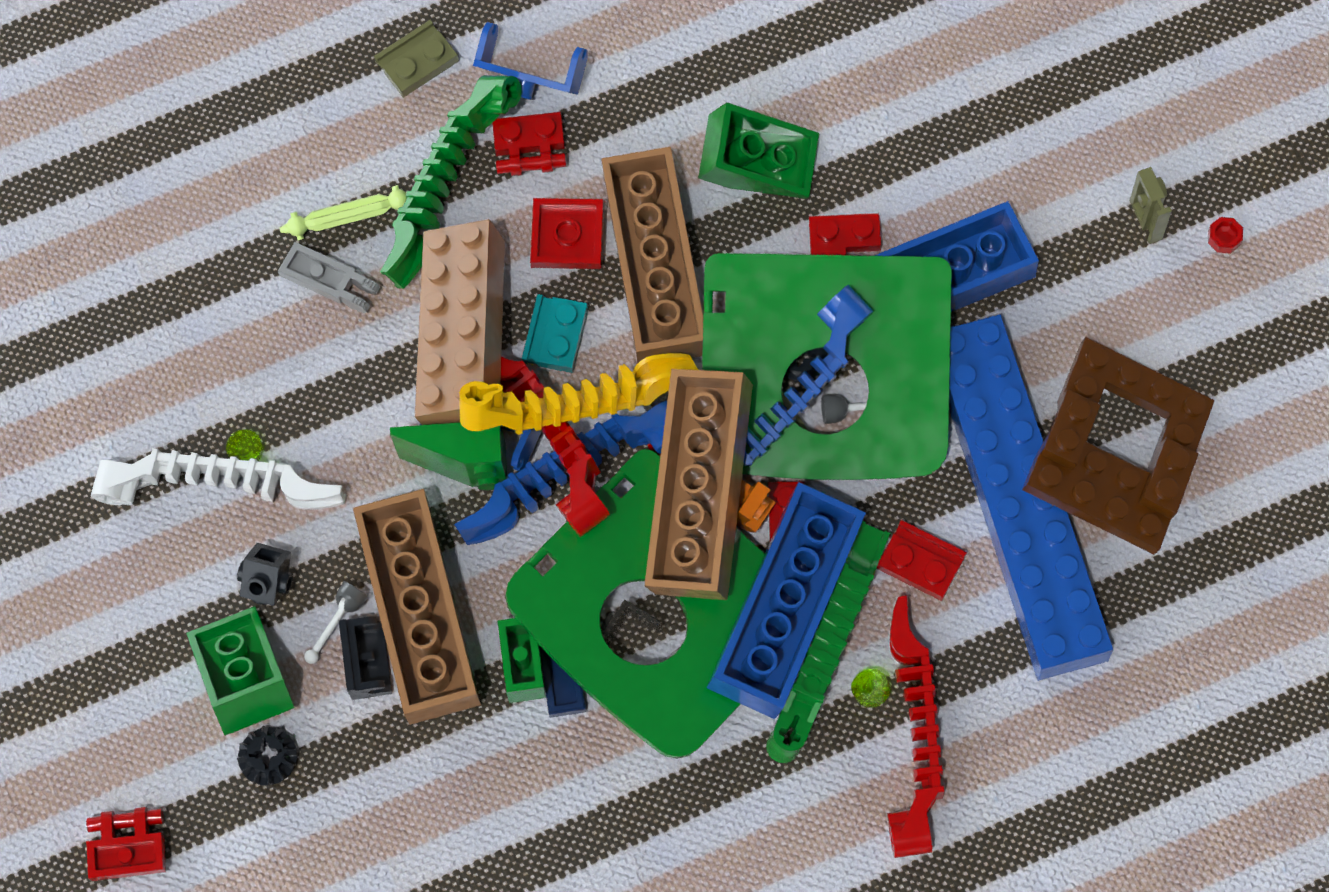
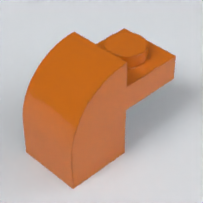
M744 480L741 481L736 526L753 533L757 532L776 503L767 497L770 489L759 481L752 486Z

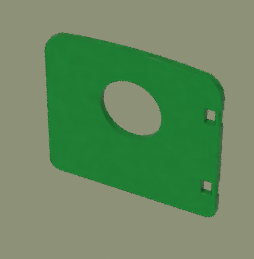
M733 253L713 254L707 259L704 268L702 370L743 372L753 384L748 427L760 440L766 434L754 420L762 413L774 426L780 420L770 408L777 401L784 406L782 383L790 365L802 354L814 349L823 348L830 340L832 330L817 315L818 312L847 285H850L874 311L846 340L845 353L858 362L868 381V401L859 419L847 429L833 434L813 433L794 423L789 428L786 427L782 432V437L768 447L769 451L763 457H758L751 466H743L742 474L788 479L873 480L926 476L940 468L946 459L948 450L951 266L948 261L940 257ZM713 292H726L725 313H713ZM746 443L745 452L749 454L753 449Z
M644 449L635 453L595 493L609 511L610 516L581 537L566 522L514 573L507 584L505 598L510 613L543 650L583 690L661 755L678 759L688 757L697 751L741 705L707 689V686L765 554L736 528L728 600L675 596L684 610L687 623L685 639L680 649L669 659L653 665L633 664L617 656L608 647L602 636L600 612L604 601L615 589L627 583L645 581L660 457L652 450ZM626 478L633 487L620 498L612 490ZM548 554L556 564L542 576L534 567Z

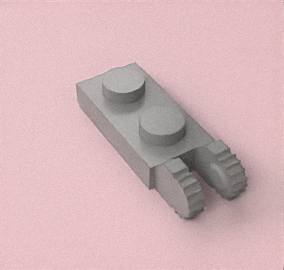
M294 242L278 269L279 276L341 304L343 302L348 307L361 313H366L370 305L363 298L348 292L351 285L354 284L359 289L374 295L380 289L376 282L357 273L356 269L297 242Z

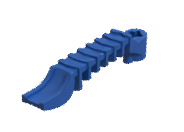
M847 285L836 294L817 314L832 330L830 340L823 347L829 355L824 359L818 355L810 363L820 376L814 380L804 371L797 378L807 390L801 396L792 386L784 395L793 406L787 410L777 401L770 408L780 419L775 426L763 413L754 420L766 434L762 440L748 427L746 443L753 450L749 454L745 452L743 466H751L758 457H763L769 451L768 447L782 437V432L786 427L789 428L795 423V417L800 412L803 413L810 406L809 402L823 392L822 388L827 382L831 383L836 378L835 373L841 367L844 368L849 364V361L845 358L847 337L874 312L850 285Z
M667 401L657 404L641 416H619L618 413L611 415L612 418L602 424L597 422L594 424V429L585 434L580 432L577 436L597 466L602 463V456L599 451L606 448L613 457L617 456L620 452L617 442L622 439L632 449L637 446L651 444L656 452L660 454ZM555 451L550 454L546 452L540 460L533 464L528 462L525 464L524 469L517 473L511 472L507 475L508 478L495 484L490 500L482 509L454 524L467 545L482 543L501 536L514 528L519 518V512L513 503L517 498L522 501L531 513L537 511V502L531 495V490L537 488L540 494L547 499L552 495L551 487L547 481L554 478L561 486L567 483V475L564 472L566 468L562 465L559 456Z

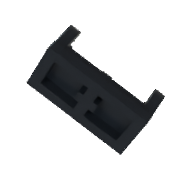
M374 616L338 620L346 687L351 699L357 700L392 694L386 640L381 621H377Z

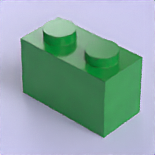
M516 618L497 620L506 693L509 703L546 698L539 644Z

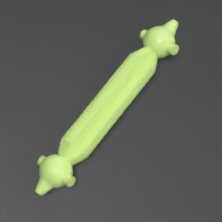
M396 185L392 187V192L389 196L377 194L311 211L305 218L298 216L297 212H292L288 222L280 227V232L290 233L296 236L297 240L304 239L303 234L307 229L321 231L383 215L390 208L398 210L399 207H403L407 199L405 196L407 192L399 189V186Z

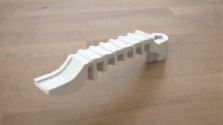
M152 448L150 455L133 464L101 460L91 492V497L102 503L132 505L136 490L151 484L158 485L161 474H165L167 482L178 484L182 471L186 472L185 481L196 486L198 485L201 473L205 474V483L217 487L220 475H224V485L232 489L237 488L239 477H245L243 490L251 494H255L258 480L265 479L261 491V499L268 502H273L277 484L280 481L281 489L287 501L297 509L317 510L343 505L346 499V494L342 492V485L310 483L300 478L294 472L291 465L278 464L273 460H269V463L258 462L253 458L245 461L230 456V459H224L213 454L210 457H203L191 452V455H181L178 451L172 450L171 453H162Z

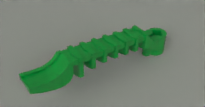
M481 76L470 98L454 111L448 112L447 116L449 119L444 127H440V136L436 143H432V151L428 159L423 160L422 164L424 167L419 175H415V184L411 191H407L405 195L407 199L403 207L398 208L397 213L399 215L392 224L395 231V242L380 273L386 275L395 284L396 288L404 289L422 268L423 235L418 234L420 229L434 230L440 228V222L436 215L433 214H442L444 210L438 197H448L450 192L445 181H456L458 178L453 165H465L467 160L462 149H474L475 142L470 133L484 134L486 128L501 114H506L509 108L518 105L522 89L516 77Z
M864 521L860 525L819 622V627L816 629L811 641V646L805 655L804 663L801 665L795 679L796 682L793 684L786 703L779 713L767 740V753L776 762L789 763L793 761L804 746L813 722L824 701V693L831 684V676L840 662L839 656L846 647V639L855 625L853 622L862 608L861 603L868 593V587L874 578L877 565L890 536L889 532L876 529L865 524L866 522ZM791 727L789 745L783 743L784 737Z

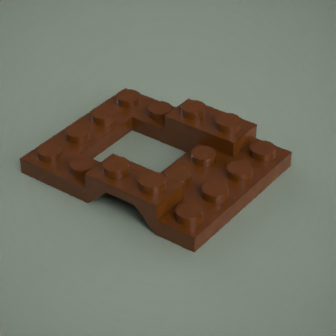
M1085 337L1080 343L1058 398L1057 413L1049 433L1033 461L1022 490L1155 555L1161 548L1171 519L1178 512L1199 455L1196 450L1215 400ZM1104 389L1166 419L1147 471L1086 442L1100 408L1098 403Z

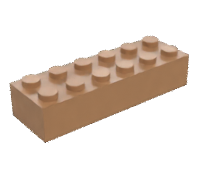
M671 146L601 158L637 362L639 363L642 359L652 355L666 353L689 354L692 358L701 357L703 353V313Z
M490 219L423 232L415 418L421 425L459 423V392L463 385L474 381H481L488 385L500 384L505 240Z
M671 369L644 585L655 595L728 600L753 384L743 372Z
M424 489L354 507L353 511L403 712L409 725L480 706L481 702L430 505Z

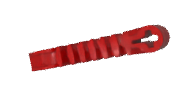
M501 356L500 385L503 386V393L512 392L520 403L525 402V391L528 390L534 392L539 399L543 398L545 387L534 371H530L524 361H513ZM568 421L561 422V426L554 427L553 424L542 426L543 434L550 441L551 447L559 456L562 465L566 468L570 477V494L555 505L578 536L581 537L610 516L609 511L594 492L596 476L601 472Z
M907 596L898 597L893 610L890 629V651L893 658L900 664L908 666L919 665L896 669L895 678L896 683L921 680V686L903 689L905 702L923 701V706L909 708L908 713L910 722L924 720L925 726L910 729L912 742L926 740V747L912 749L913 762L928 760V767L913 769L914 782H921L922 789L913 790L914 802L911 809L887 813L894 858L932 853V841L927 814L936 800L943 799L945 792L944 786H941L940 781L943 769L942 765H939L941 748L940 745H937L939 727L938 724H935L937 706L933 701L935 697V685L932 684L933 664H930L929 649L914 637L910 629Z

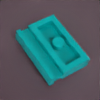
M537 294L522 361L527 365L531 363L538 365V367L573 373L588 312V304L556 297L551 299Z

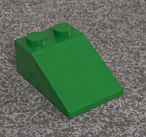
M726 102L708 116L698 179L729 189L807 199L810 195L819 133Z
M460 422L390 427V436L398 457L402 460L468 486L478 487L480 490H494L495 484L507 479L506 443L501 426L483 431L467 430Z
M255 606L186 633L212 708L224 736L294 709L293 702Z

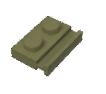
M428 20L374 56L376 64L381 67L384 74L403 98L459 62L458 54L440 31H437L431 20Z
M1152 167L1138 171L1129 200L1142 230L1148 229L1150 232L1147 239L1149 244L1163 239L1172 212L1170 206L1167 208L1163 206L1165 197H1167L1166 186L1161 177L1156 178Z

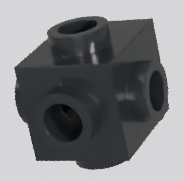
M256 543L241 562L238 569L237 581L241 582L239 596L250 599L260 605L269 604L274 606L283 594H288L292 585L293 573L289 572L291 552Z

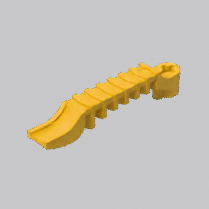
M666 353L652 355L642 359L635 366L633 372L625 364L619 365L618 383H615L608 374L602 373L600 374L599 387H595L589 380L584 379L581 380V390L576 391L569 383L562 384V394L557 395L551 387H545L543 398L540 399L534 392L528 390L525 391V402L521 403L512 392L503 393V386L500 384L488 385L481 381L469 382L463 385L459 392L460 423L470 431H483L502 425L515 430L516 434L520 435L523 434V430L534 428L536 431L542 430V426L553 424L554 427L561 426V422L572 421L576 423L581 418L591 417L595 419L600 414L610 413L614 415L617 414V411L624 409L633 411L636 406L650 405L660 395L669 391L671 369L698 370L689 354Z

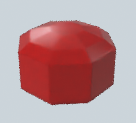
M1220 217L1210 225L1208 244L1217 253L1231 254L1241 246L1243 227L1234 218Z

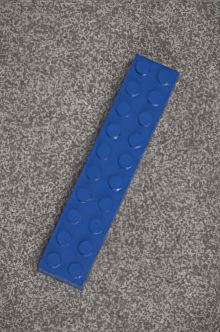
M1001 314L951 327L949 411L1037 681L1108 662L1112 655L1113 647L1068 513L1022 490L1033 461L1043 444V439Z

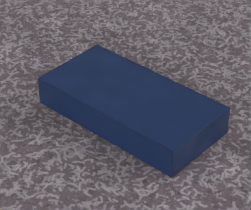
M539 645L549 717L553 718L586 712L583 689Z

